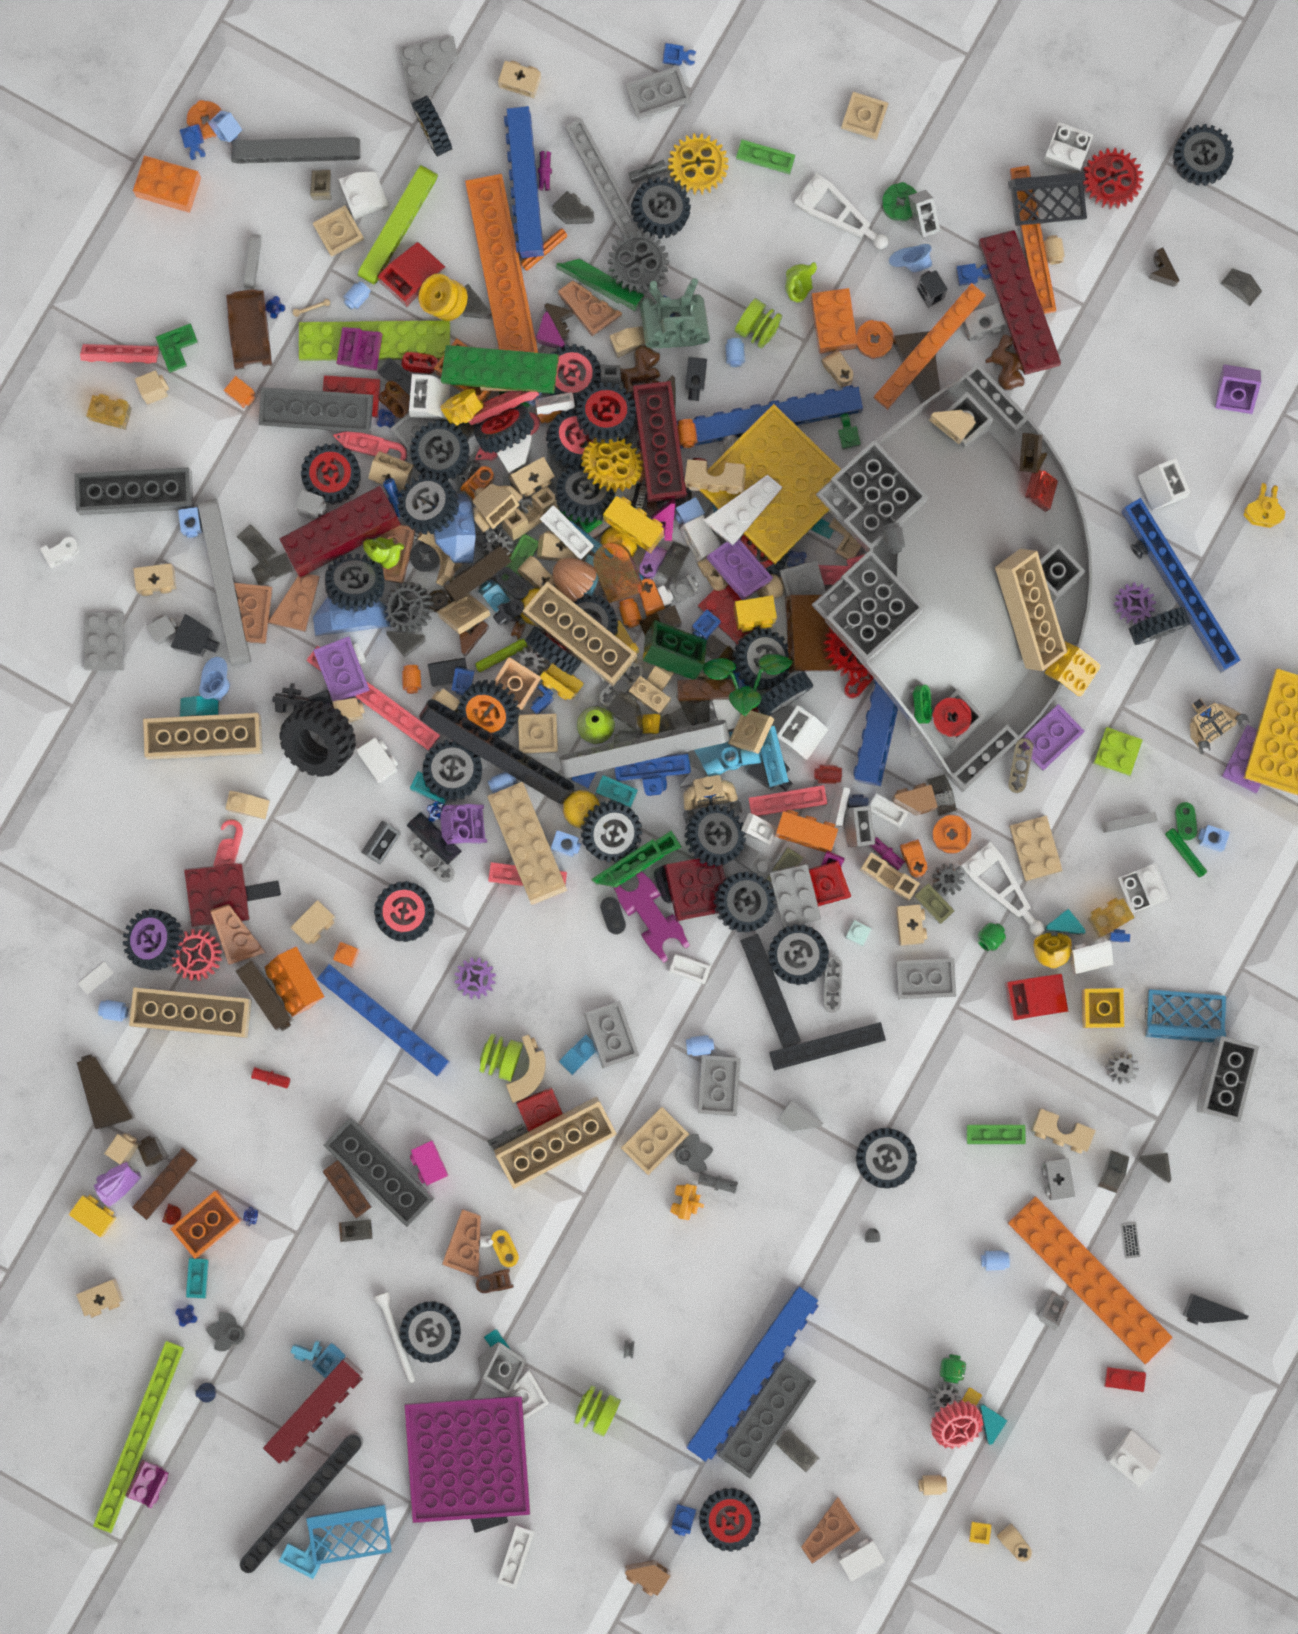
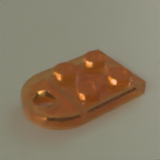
M608 542L596 551L593 564L609 603L645 590L631 553L624 545L618 542ZM605 548H611L614 556H606Z

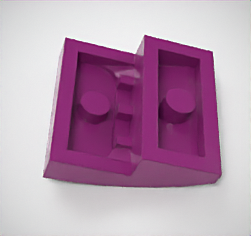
M342 327L336 364L377 371L383 334L375 331H363L360 328Z

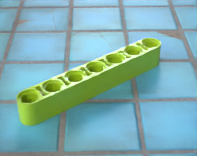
M422 165L419 166L361 265L357 276L373 285L378 282L377 276L387 267L438 177L437 173Z

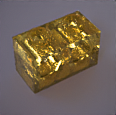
M104 394L92 395L86 415L89 421L126 430L132 410L128 402L123 399L111 400L109 396ZM99 405H105V409L102 412L96 411ZM118 409H122L123 414L120 417H115V412Z
M1116 897L1107 902L1108 907L1103 910L1099 907L1090 912L1092 916L1087 919L1099 938L1135 918L1124 898L1118 900ZM1115 907L1122 908L1123 915L1121 917L1114 914ZM1099 916L1105 917L1107 921L1104 927L1097 923Z

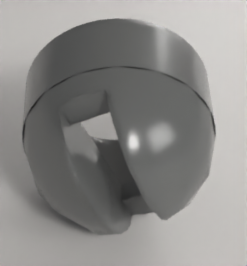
M869 1228L865 1232V1242L874 1243L881 1241L880 1233L877 1229Z

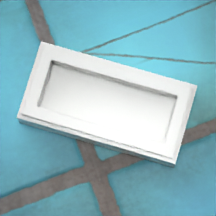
M846 787L836 788L829 822L835 824V826H842L850 794V789Z
M875 793L868 805L871 806V813L897 828L901 827L909 813L906 809L878 793Z
M674 954L668 972L705 984L711 966Z

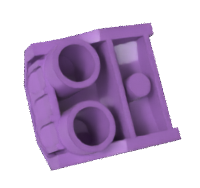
M484 805L444 806L440 820L442 837L447 844L487 843L483 819Z
M125 1162L110 1169L107 1173L99 1175L96 1178L97 1183L94 1185V1188L101 1201L109 1207L120 1200L141 1179V1174L134 1171Z

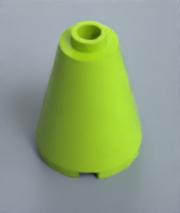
M592 706L585 709L577 720L579 735L591 744H601L609 740L615 729V721L612 714L600 706Z

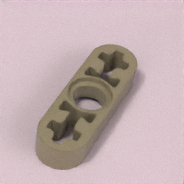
M1021 738L1015 745L1008 783L1009 789L1014 793L1022 792L1027 785L1034 744L1029 738ZM1027 742V746H1030V749H1026L1024 756L1028 755V758L1023 756L1017 757V754H1022L1023 749L1020 745ZM1018 760H1023L1026 763L1025 770L1020 771L1016 768ZM1014 772L1020 775L1025 774V777H1020V783L1023 784V786H1020L1018 789H1016V786L1013 784V782H1015L1018 777V775H1014Z

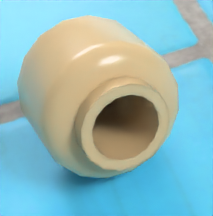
M770 574L773 579L758 590L757 595L759 597L773 595V598L776 599L783 595L785 586L781 577Z

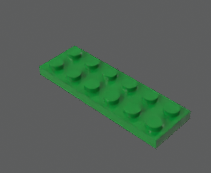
M446 345L441 383L554 394L559 356L558 354Z

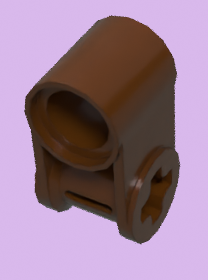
M388 381L385 385V390L378 395V399L394 416L403 418L409 413L410 396L398 383Z
M510 1268L480 1276L476 1281L477 1290L484 1294L514 1288L509 1276ZM502 1275L504 1276L505 1284H503ZM487 1279L490 1282V1287L487 1290H482L479 1287L480 1280Z

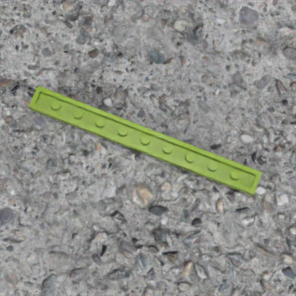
M170 1341L165 1342L93 1527L108 1533L113 1532L126 1499L125 1494L135 1476L185 1347Z

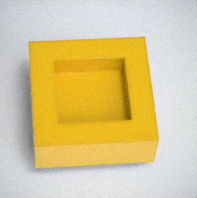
M643 714L641 734L659 733L660 715Z
M971 1521L969 1542L989 1545L992 1525Z

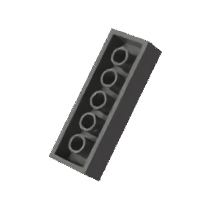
M189 467L75 473L76 512L79 515L194 508L192 471Z
M350 1117L323 1145L406 1227L435 1200L353 1117Z

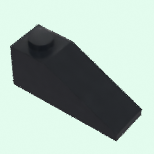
M1190 1294L1183 1316L1188 1317L1187 1321L1198 1325L1199 1322L1205 1324L1246 1320L1249 1315L1194 1294Z

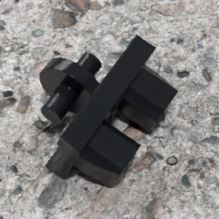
M513 599L509 603H501L497 606L499 611L493 615L494 620L498 625H507L510 622L521 620L520 615L523 613L524 603L519 599Z
M291 683L289 688H282V693H275L272 702H275V712L286 713L287 704L294 705V711L302 703L308 702L309 699L304 696H296L301 695L302 690L295 689V683Z

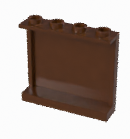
M789 595L785 598L788 658L792 661V665L789 667V674H797L802 671L831 672L836 667L835 665L829 666L832 660L825 659L829 652L823 651L828 648V645H825L823 642L829 640L825 635L831 633L829 630L830 626L812 606L822 595ZM840 648V654L845 656L844 649ZM856 657L857 663L861 665V662Z

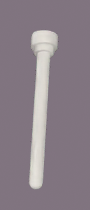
M389 1292L374 1296L375 1303L382 1308L407 1381L413 1383L415 1377L389 1307V1300L391 1299Z

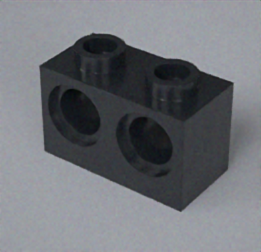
M937 270L923 273L920 276L921 279L919 280L917 291L929 308L942 301L948 289Z

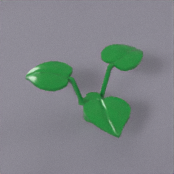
M768 654L760 658L759 666L762 668L759 669L753 689L749 686L739 689L735 675L732 672L735 670L736 665L729 659H712L705 663L703 671L706 676L716 680L724 679L728 675L731 676L736 690L729 694V701L738 712L746 716L761 702V695L756 690L762 673L765 671L769 675L779 674L792 665V661L778 654Z

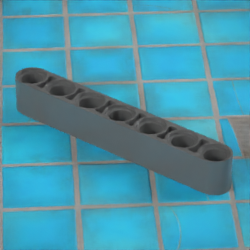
M357 137L235 140L231 142V162L237 164L349 161L361 158L360 139Z

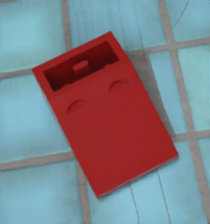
M417 242L392 261L377 277L379 283L407 308L419 295L423 282L434 274H440L445 266Z
M1062 974L1005 983L1011 1021L1069 1012Z

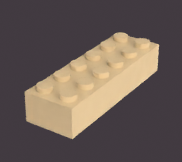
M1019 549L997 565L995 570L1025 668L1044 671L1066 654L1067 650L1038 552Z
M549 582L545 583L523 610V614L611 686L615 685L637 658V653Z
M259 713L143 719L144 757L148 760L263 754L262 723Z
M523 782L487 796L531 905L567 891Z
M133 987L129 1026L248 1038L252 1000Z
M596 1096L495 1149L494 1152L512 1188L515 1189L614 1137L617 1133Z

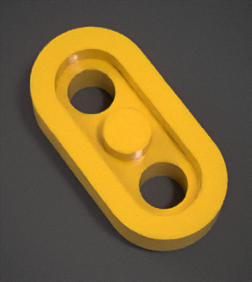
M497 1230L491 1237L495 1252L503 1266L513 1267L519 1260V1254L510 1234L505 1230ZM499 1236H503L505 1238L504 1243L498 1242L497 1239ZM507 1254H512L513 1259L511 1261L506 1260Z

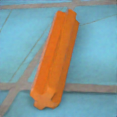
M560 228L543 243L544 256L567 238L565 230ZM544 256L525 258L521 262V266L524 270L528 271Z

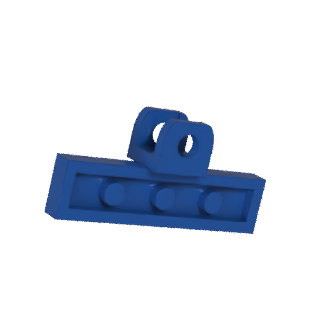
M688 753L668 755L614 768L617 781L642 779L644 792L647 796L661 795L667 789L666 776L689 774L691 772Z

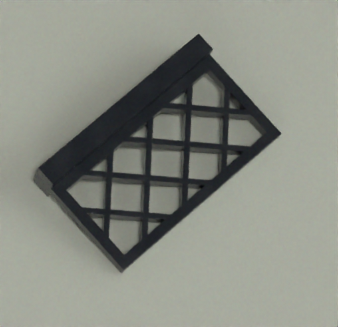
M1085 172L1016 178L1008 181V189H1011L1015 226L1087 219L1083 181L1086 180ZM1072 186H1078L1079 194L1076 198L1068 192ZM1054 188H1058L1063 192L1058 200L1051 194ZM1039 189L1046 194L1041 202L1033 196L1036 190ZM1017 191H1023L1028 196L1023 203L1018 199ZM1065 195L1073 201L1069 208H1066L1061 203ZM1047 197L1055 202L1051 210L1043 204ZM1030 198L1038 204L1033 212L1025 206ZM1075 204L1080 207V216H1076L1070 211ZM1057 206L1065 211L1063 216L1059 218L1053 213ZM1040 207L1048 213L1044 219H1040L1035 214ZM1022 209L1030 214L1026 221H1020Z

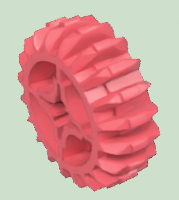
M191 929V936L185 931L184 941L178 944V946H182V950H176L179 956L178 958L172 957L173 960L177 961L172 964V967L179 966L176 973L180 974L184 971L182 974L183 978L190 974V981L194 980L195 975L197 981H201L202 974L205 979H208L207 972L209 971L214 975L215 972L211 968L213 966L215 968L220 967L218 964H215L216 960L222 961V958L217 957V954H221L222 950H216L220 943L213 944L216 937L213 936L208 939L210 933L206 932L203 936L202 929H199L197 935L195 929ZM201 940L194 948L185 946L189 941ZM206 943L211 950V959L204 955ZM188 950L192 952H197V950H199L198 954L202 958H204V960L201 958H196V960H193L194 956L192 955V953L188 952ZM182 951L188 955L186 967L181 959ZM198 962H204L207 964V966L201 970L191 971L193 966L195 967V965Z
M963 1400L959 1403L954 1401L951 1405L947 1403L945 1408L940 1407L941 1411L935 1412V1417L931 1418L932 1423L930 1426L934 1439L944 1448L950 1447L951 1449L955 1446L958 1448L961 1445L967 1446L968 1442H973L974 1437H979L978 1433L982 1431V1426L984 1425L978 1408L969 1401L965 1403Z

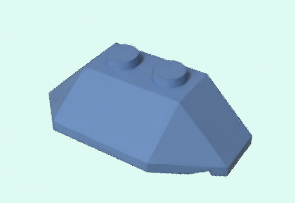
M457 494L459 498L457 500L459 507H456L458 513L457 515H452L455 518L453 522L447 521L449 524L447 528L444 525L441 526L443 531L438 532L435 529V543L450 557L453 563H473L476 534L472 504L465 494Z
M327 597L313 616L315 636L391 627V622L386 620L389 614H384L383 612L388 607L384 606V603L379 600L378 603L374 602V606L371 608L366 604V610H362L361 606H358V611H354V607L351 606L350 611L345 610V605L341 609L338 607V602L334 605L332 599L329 600Z

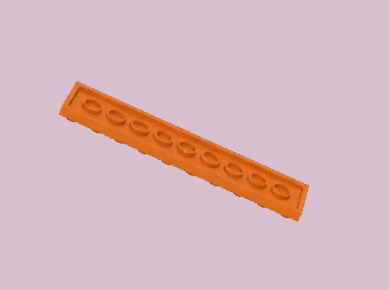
M502 174L466 180L465 183L499 350L538 353L519 255L516 251V240Z
M1036 1196L1008 1222L1010 1227L1145 1365L1173 1338Z

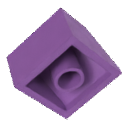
M1223 364L1218 383L1215 408L1253 414L1261 385V370Z

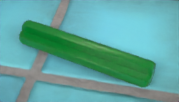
M1172 828L1167 831L1165 836L1199 878L1207 873L1206 868L1176 830Z

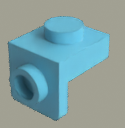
M493 579L485 581L478 590L495 612L499 610L497 606L501 603H508L510 601L498 583Z
M317 1340L312 1350L294 1344L290 1353L294 1354V1358L305 1361V1359L313 1361L315 1357L319 1358L322 1351L321 1341Z

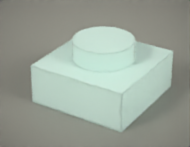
M854 920L845 938L863 946L871 928Z

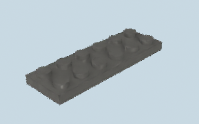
M261 387L258 425L371 433L373 395Z
M784 1358L718 1457L751 1479L816 1380Z

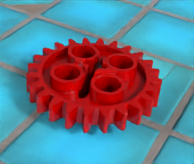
M1106 148L1105 154L1100 150L1098 156L1092 155L1093 161H1087L1086 164L1089 167L1086 166L1083 169L1086 179L1083 185L1088 186L1085 189V193H1091L1089 200L1096 198L1095 205L1102 202L1101 208L1108 204L1109 209L1113 205L1119 209L1120 203L1126 207L1127 200L1132 203L1134 200L1133 196L1137 197L1139 195L1138 191L1142 189L1140 184L1143 183L1144 179L1140 178V176H1142L1143 171H1138L1141 164H1134L1137 158L1130 159V152L1126 156L1123 155L1124 149L1117 153V149L1114 148L1113 152L1110 153L1109 148ZM1112 164H1120L1121 169H1115ZM1096 171L1103 172L1104 177H1098ZM1110 176H1111L1112 178L1117 177L1115 181H1114L1113 179H1110V180H1109V177H1110ZM1121 180H1127L1130 185H1122ZM1104 188L1112 189L1113 193L1107 194Z
M829 628L831 633L825 635L829 640L823 642L825 645H828V648L823 651L829 652L825 659L832 660L829 666H836L834 672L841 670L840 676H844L847 673L848 679L852 678L853 675L855 679H858L860 675L866 677L867 673L870 674L862 663L861 665L857 663L853 652ZM840 648L844 649L845 656L840 654Z

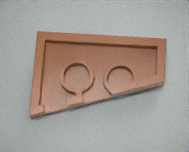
M571 281L558 290L557 294L569 309L573 311V314L592 337L622 316L620 311L614 310L608 306V303L599 300L575 281Z
M399 525L380 535V537L386 539L392 538L395 544L400 542L404 545V549L400 550V559L397 565L390 569L382 566L385 581L400 584L404 582L415 535L414 529L412 530L409 526Z
M306 574L300 578L298 575L268 623L306 632L320 577Z
M234 583L246 641L266 644L273 588Z
M229 904L210 910L229 965L265 953V950Z
M464 1209L461 1210L442 1262L444 1266L478 1278L480 1215Z
M837 1497L801 1546L812 1564L860 1531V1528L839 1497Z

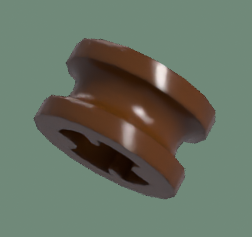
M517 620L512 629L511 636H517V639L520 640L526 624H520Z

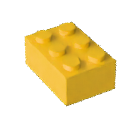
M616 496L603 514L606 523L650 554L664 536L662 523L654 518L653 520L649 519L646 516L647 513L641 508H633L631 502L623 496L621 498Z

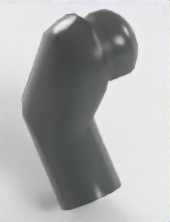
M475 460L470 461L458 476L459 482L465 483L473 475L474 471L481 467V463Z

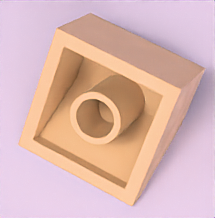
M508 657L495 678V685L498 686L499 683L504 684L502 686L503 690L508 687L510 689L508 694L514 693L515 698L513 701L518 700L519 704L517 707L523 710L542 677Z

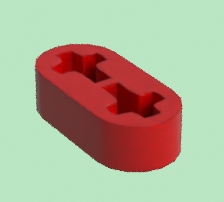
M407 352L403 355L401 365L403 369L410 372L432 374L435 372L434 367L437 365L438 360L430 354Z
M869 674L870 679H864L861 683L859 681L862 677L861 675L858 679H855L853 676L844 687L846 697L850 699L859 697L873 681L874 677ZM857 683L859 685L856 689L857 694H849L850 689L848 687H854Z

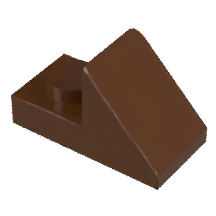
M484 621L472 627L471 635L466 631L459 635L461 652L464 657L470 653L489 629V625Z

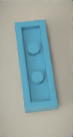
M771 726L761 748V754L769 786L773 787L789 781L775 726Z

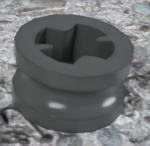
M625 1340L623 1358L630 1356L633 1359L635 1341L628 1343Z

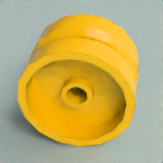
M434 274L423 282L419 290L418 299L423 311L443 321H452L463 313L467 305L468 295L463 284L443 274Z

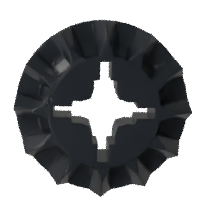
M424 542L416 544L410 552L411 564L421 572H430L437 568L440 562L437 552ZM419 552L424 554L430 552L428 557L431 562L426 560L421 562L422 556Z

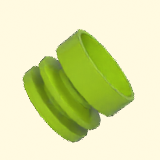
M755 298L741 316L734 332L743 338L753 333L751 343L754 344L760 338L757 347L762 349L776 334L783 315L777 313L772 319L775 310L771 309L767 314H764L766 304Z
M491 1033L481 1053L479 1072L484 1073L488 1065L490 1066L488 1075L492 1076L497 1068L499 1069V1078L511 1082L523 1043L510 1040L507 1047L503 1046L504 1037L500 1036L498 1043L495 1044L496 1034Z
M591 1385L576 1409L574 1423L579 1424L581 1418L584 1417L586 1420L583 1427L586 1428L590 1421L594 1422L592 1432L604 1437L620 1405L621 1399L609 1394L606 1400L603 1401L601 1400L603 1390L600 1389L595 1397L593 1393L596 1387Z

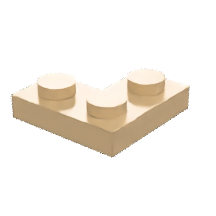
M834 517L829 527L844 536L835 553L845 560L853 558L858 553L861 545Z

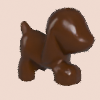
M1003 334L998 347L992 351L991 356L985 360V363L992 362L1002 367L997 380L1000 387L1008 391L1024 386L1025 379L1019 371L1023 370L1017 353L1006 351L1012 346V338Z
M645 345L640 346L634 353L635 367L620 368L623 387L627 390L626 394L630 392L632 398L634 384L658 383L659 381L656 379L661 376L657 368H652L659 362L660 353Z

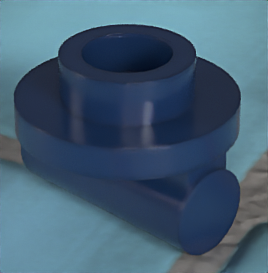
M203 1383L196 1390V1397L205 1403L213 1401L217 1394L215 1386L211 1383Z

